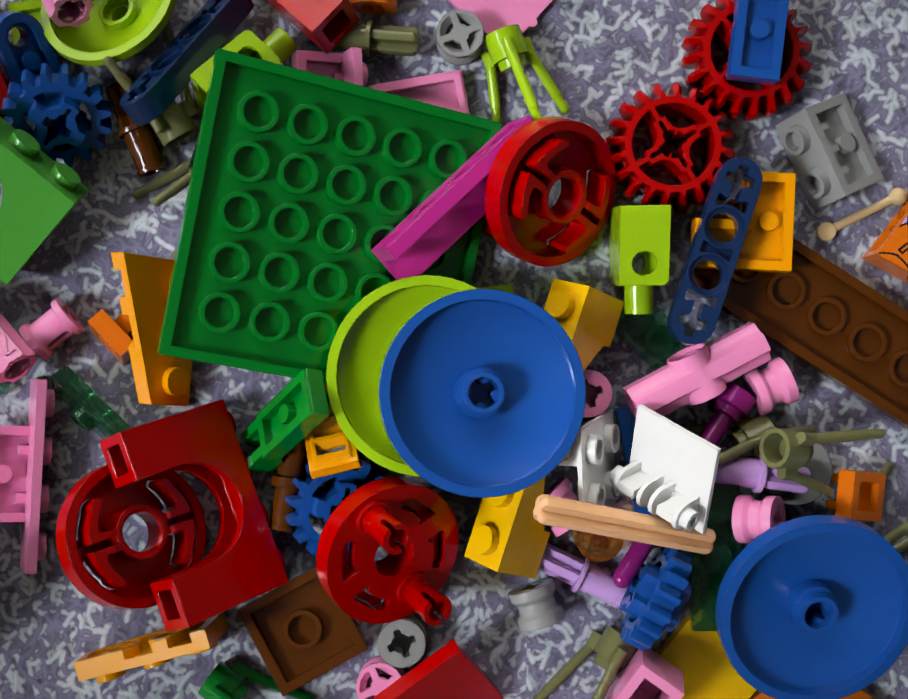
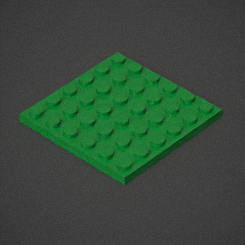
M218 48L214 54L157 353L294 378L302 369L322 370L323 381L327 384L326 371L329 351L334 336L344 318L365 296L375 289L396 280L371 252V249L501 129L502 123ZM485 214L421 275L443 276L471 285Z

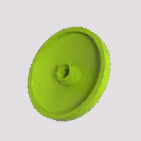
M421 275L398 279L375 289L352 308L339 326L332 341L327 361L326 382L330 405L341 430L348 440L362 454L378 465L394 472L420 477L409 468L393 448L383 426L379 410L378 387L380 372L391 342L405 323L430 303L456 292L477 289L476 287L443 276Z

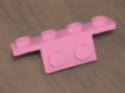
M31 378L28 425H0V523L22 522L20 568L25 574L37 573V561H45L47 551L46 533L39 532L40 513H47L49 508V485L42 484L43 465H50L52 459V438L45 436L46 417H53L55 392L54 389H47V379Z

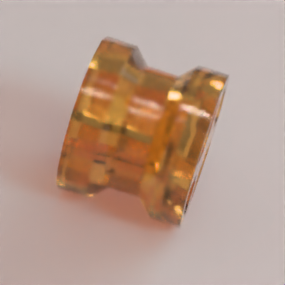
M572 530L573 542L581 554L592 561H609L619 553L623 546L624 539L607 536L605 538L602 535Z

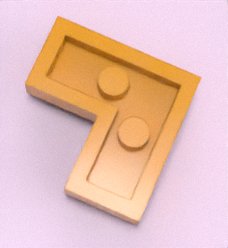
M761 172L763 177L762 187L734 270L788 273L792 271L796 173ZM742 177V188L749 187V183L745 182ZM697 217L692 219L691 244L700 219ZM712 218L709 222L710 235L718 242L730 241L735 234L734 222L731 219ZM705 261L700 262L695 267L696 269L718 270L714 264Z

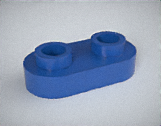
M8 11L0 14V63L9 81L22 85L21 75L25 69L33 74L38 72L40 75L41 63H47L52 73H59L61 66L45 37L44 30L39 21L29 14L17 11ZM16 27L19 30L20 39L16 44L12 45L8 40V33L12 28Z

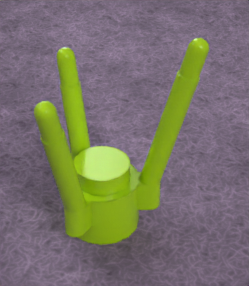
M519 24L502 27L484 37L488 51L481 54V58L486 69L492 121L502 123L496 67H499L501 74L514 72L533 121L543 118L523 68L528 64V61L561 113L567 114L569 112V106L536 54L531 38L523 37Z

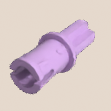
M760 454L756 458L739 456L719 466L715 483L751 488L752 492L758 494L764 488L803 494L809 490V488L794 481L779 480L777 468L768 467L761 459ZM802 467L798 469L799 472L811 477L808 468Z
M547 543L539 567L540 571L571 585V591L574 593L579 589L610 604L614 608L619 606L627 587H617L612 579L613 573L590 563L591 558L588 556L581 559Z

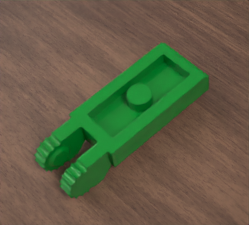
M302 369L256 415V419L245 429V432H243L245 444L258 447L251 454L252 456H249V459H247L249 471L262 474L276 469V466L283 463L282 458L330 415L329 397L325 391L322 370Z

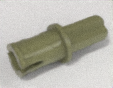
M369 19L367 24L357 23L332 50L346 51L350 47H358L362 49V53H365L367 58H373L374 54L413 57L417 55L419 50L420 34L419 30L415 27L376 25L374 19Z

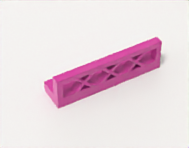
M529 115L503 126L371 249V252L396 280L420 276L486 213L485 190L492 164L505 142L518 129L533 121Z

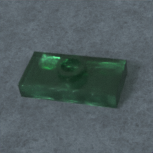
M654 305V314H624L623 306L614 335L653 371L667 365L666 360L676 352L691 346L681 344L672 338L667 328L668 316L657 306Z
M64 365L51 376L52 389L72 409L68 413L69 416L85 433L89 434L94 430L104 440L116 433L131 429L68 366Z

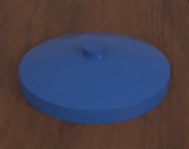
M491 289L456 292L444 296L418 311L405 323L391 342L381 367L378 387L379 410L386 434L393 448L409 468L429 483L445 491L481 498L515 493L535 484L548 475L566 456L576 439L584 415L586 397L585 377L580 358L570 337L562 326L535 303L509 292Z
M812 515L778 524L751 541L737 555L723 577L715 607V623L720 643L737 673L756 690L775 699H840L867 687L882 676L898 659L908 643V564L884 536L870 526L854 519L835 515Z

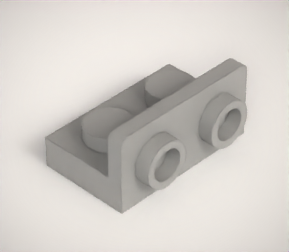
M845 93L804 108L776 125V131L814 210L884 180Z

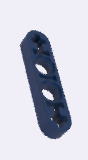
M208 0L120 99V106L136 125H144L151 122L168 108L191 81L190 74L215 54V51L221 47L248 16L254 7V3L251 0Z
M736 157L728 160L718 168L713 177L667 318L669 334L675 341L681 344L696 345L703 343L711 337L715 330L762 187L763 177L761 170L755 162L748 158ZM738 169L743 171V180L749 183V187H744L738 191L733 205H743L742 212L731 205L716 204L717 198L723 202L729 198L732 183L725 180L726 175L731 176ZM726 215L734 222L735 234L730 241L718 242L713 239L709 232V222L712 217ZM703 261L714 264L720 274L718 284L710 290L700 288L693 278V271L696 265ZM686 291L697 298L713 299L711 307L705 303L699 306L697 320L703 323L702 330L692 331L690 337L684 334L685 326L678 323L680 315L691 313L695 300H685Z

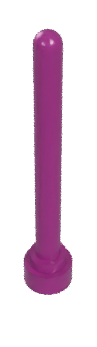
M731 382L726 383L727 388L724 392L713 398L715 404L712 407L714 415L700 435L701 438L716 446L731 423L737 424L740 419H746L756 403V399L749 392ZM633 541L613 573L612 579L617 587L626 588L631 584L655 545Z

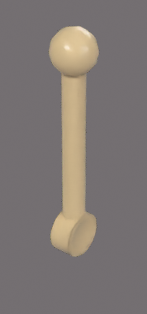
M894 188L890 191L888 197L834 223H821L816 228V236L821 241L832 240L837 231L891 205L901 206L905 204L908 199V193L903 188Z

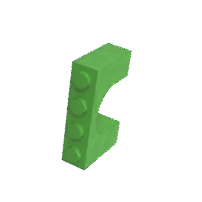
M0 117V180L2 184V203L0 206V281L7 285L27 265L89 189L81 183L79 175L71 167L64 163H56L40 150V144L32 135L24 130L15 129Z

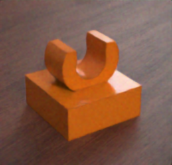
M101 309L87 321L90 330L115 358L125 366L131 361L128 346L133 338L129 315H122L121 313L114 321Z
M839 469V474H832L830 482L838 483L836 500H826L825 506L835 510V516L847 517L857 521L882 522L886 474Z

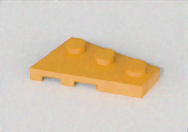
M111 252L114 270L121 271L125 295L119 296L122 315H129L133 340L128 349L138 402L149 405L189 406L192 360L157 353L175 260L126 252Z
M224 612L189 628L170 631L161 629L87 652L73 664L79 682L96 678L98 684L105 683L125 675L126 670L143 666L144 669H149L167 663L175 657L187 654L193 655L210 650L219 645L218 640L229 628Z

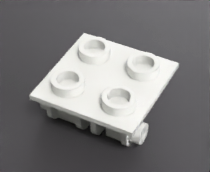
M640 404L637 407L629 465L625 467L621 465L616 466L610 474L609 481L613 483V488L616 492L625 494L631 499L636 498L638 506L642 508L648 507V511L651 514L658 515L670 522L673 528L677 530L685 528L688 531L695 529L703 534L706 532L721 448Z
M612 409L605 411L592 420L582 421L573 445L558 464L560 466L577 467L578 501L611 507L616 503L620 496L614 490L613 483L609 481L610 474L615 468V453L620 445V429L617 424H614Z

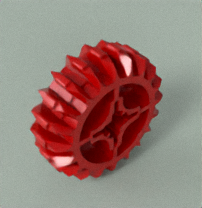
M716 0V8L706 4L700 11L701 19H693L688 26V30L693 36L685 37L681 45L685 51L691 53L683 57L681 67L695 69L685 79L686 85L694 86L700 83L702 86L696 101L701 102L710 95L715 99L714 106L710 110L711 113L716 114L724 105H727L728 119L735 120L743 108L747 121H754L758 117L759 111L769 117L777 111V104L785 107L792 102L791 92H799L805 85L804 80L799 75L808 73L812 65L802 57L812 51L813 44L799 41L807 33L808 26L799 25L794 27L792 21L797 16V9L789 10L787 13L780 81L775 85L759 84L762 88L761 90H744L734 87L728 83L730 80H726L735 0ZM713 34L720 41L718 47L723 52L725 59L724 65L719 71L715 69L711 58Z
M673 83L668 96L665 95L664 89L660 84H655L651 88L650 98L640 90L633 96L635 106L626 102L620 106L618 111L623 119L613 118L608 126L612 132L619 136L607 137L605 142L610 150L618 151V153L612 154L611 158L614 161L615 167L621 165L622 170L615 174L616 178L614 180L616 184H620L625 179L631 183L623 193L626 199H630L639 190L643 193L639 205H650L653 198H658L657 205H670L672 199L675 209L678 213H681L688 209V198L696 206H700L706 201L704 191L709 192L716 171L723 165L720 161H728L735 156L733 149L722 146V144L734 137V132L732 130H719L718 126L727 119V113H719L714 117L709 111L714 106V98L707 99L702 105L696 102L699 96L698 88H692L685 98L681 96L682 88L679 83ZM659 113H672L682 116L693 125L686 128H677L667 120L666 116L660 117ZM644 120L648 127L646 134L650 141V149L635 160L632 150L633 133L636 125ZM703 138L705 160L696 178L691 170L694 164L691 161L689 151L696 141ZM665 139H667V145L671 140L678 143L686 139L674 153V158H671V153L668 156H664L662 153L652 158L664 144ZM662 168L671 175L672 179L678 178L681 185L659 183L648 177L644 171Z

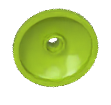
M92 0L94 6L89 13L90 19L77 28L72 26L59 28L51 20L42 3L40 13L41 25L48 42L64 58L81 65L102 66L105 65L103 59L106 56H111L115 62H119L139 53L152 43L171 18L177 0Z

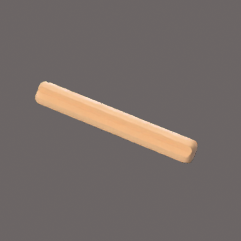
M546 494L537 497L533 510V518L543 525L704 555L712 552L713 542L716 540L715 531L706 527V532L703 534L695 529L691 531L685 528L677 530L662 517Z

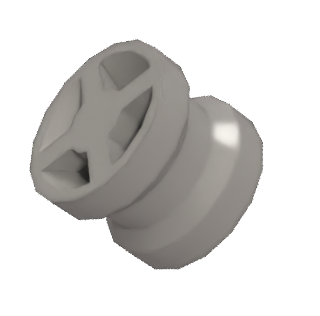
M458 9L448 12L441 18L436 30L437 48L441 57L449 64L456 66L468 65L478 58L483 47L484 31L481 21L475 14L467 10ZM454 42L456 44H459L460 46H456L454 44L449 45V43Z
M553 578L540 579L519 586L508 593L511 604L518 607L520 616L517 622L521 632L540 630L552 626L566 617L563 607L555 601L554 593L556 586Z
M411 614L405 618L382 625L377 645L379 654L386 663L392 667L406 668L411 667L421 659L425 651L427 638L425 626L421 620ZM397 644L399 646H402L403 648H399L397 646L392 647V645Z

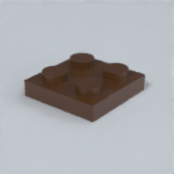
M316 566L237 610L282 696L296 690L369 648V644L356 620L341 610L324 591Z

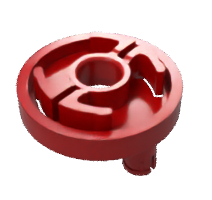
M562 117L539 118L518 129L502 146L490 169L485 190L486 213L482 233L494 237L501 248L510 255L537 266H558L582 254L602 231L611 212L615 196V165L613 159H611L610 149L602 136L584 123ZM587 170H589V172H588V183H587V188H586ZM560 179V196L557 202L550 208L548 200L550 190L554 183ZM569 222V225L559 235L550 239L549 245H547V239L560 232Z
M107 464L98 467L82 477L69 491L60 508L57 519L56 547L66 576L85 597L97 604L112 609L131 610L157 605L150 583L200 562L205 549L206 526L202 507L191 486L175 471L159 473L116 489ZM147 481H150L148 487L152 489L164 502L166 506L165 511H161L164 508V506L162 505L160 500L149 489L145 487ZM83 503V506L81 508L82 515L79 521L78 540H76V526L79 518V509ZM132 514L141 517L148 528V541L145 548L140 552L131 549L123 538V525ZM171 533H173L174 536H175L174 553H173V556H172V560H171V562H170V563H172V564L174 565L173 567H171V566L168 564V563H169V560H170V557H171L172 545H173V537H172V535H168V534H171ZM83 562L86 563V565H87L88 568L91 570V572H92L97 578H99V579L101 580V583H102L104 586H106L107 589L104 588V587L99 583V581L96 580V579L88 572V570H87L86 567L84 566Z
M385 477L359 487L336 507L322 530L317 547L316 567L324 591L347 615L365 623H389L417 612L428 625L438 626L442 624L433 612L437 611L445 620L449 618L452 612L451 601L445 595H442L439 590L449 577L458 552L459 533L454 513L449 504L440 495L425 484L412 478ZM421 504L427 506L430 510L428 511V510H427L425 507H423ZM348 542H350L349 552H347ZM381 545L390 555L384 559L375 560L376 551ZM357 596L358 598H360V599H362V600L368 601L370 604H367V603H365V602L359 601V600L355 599L354 597Z

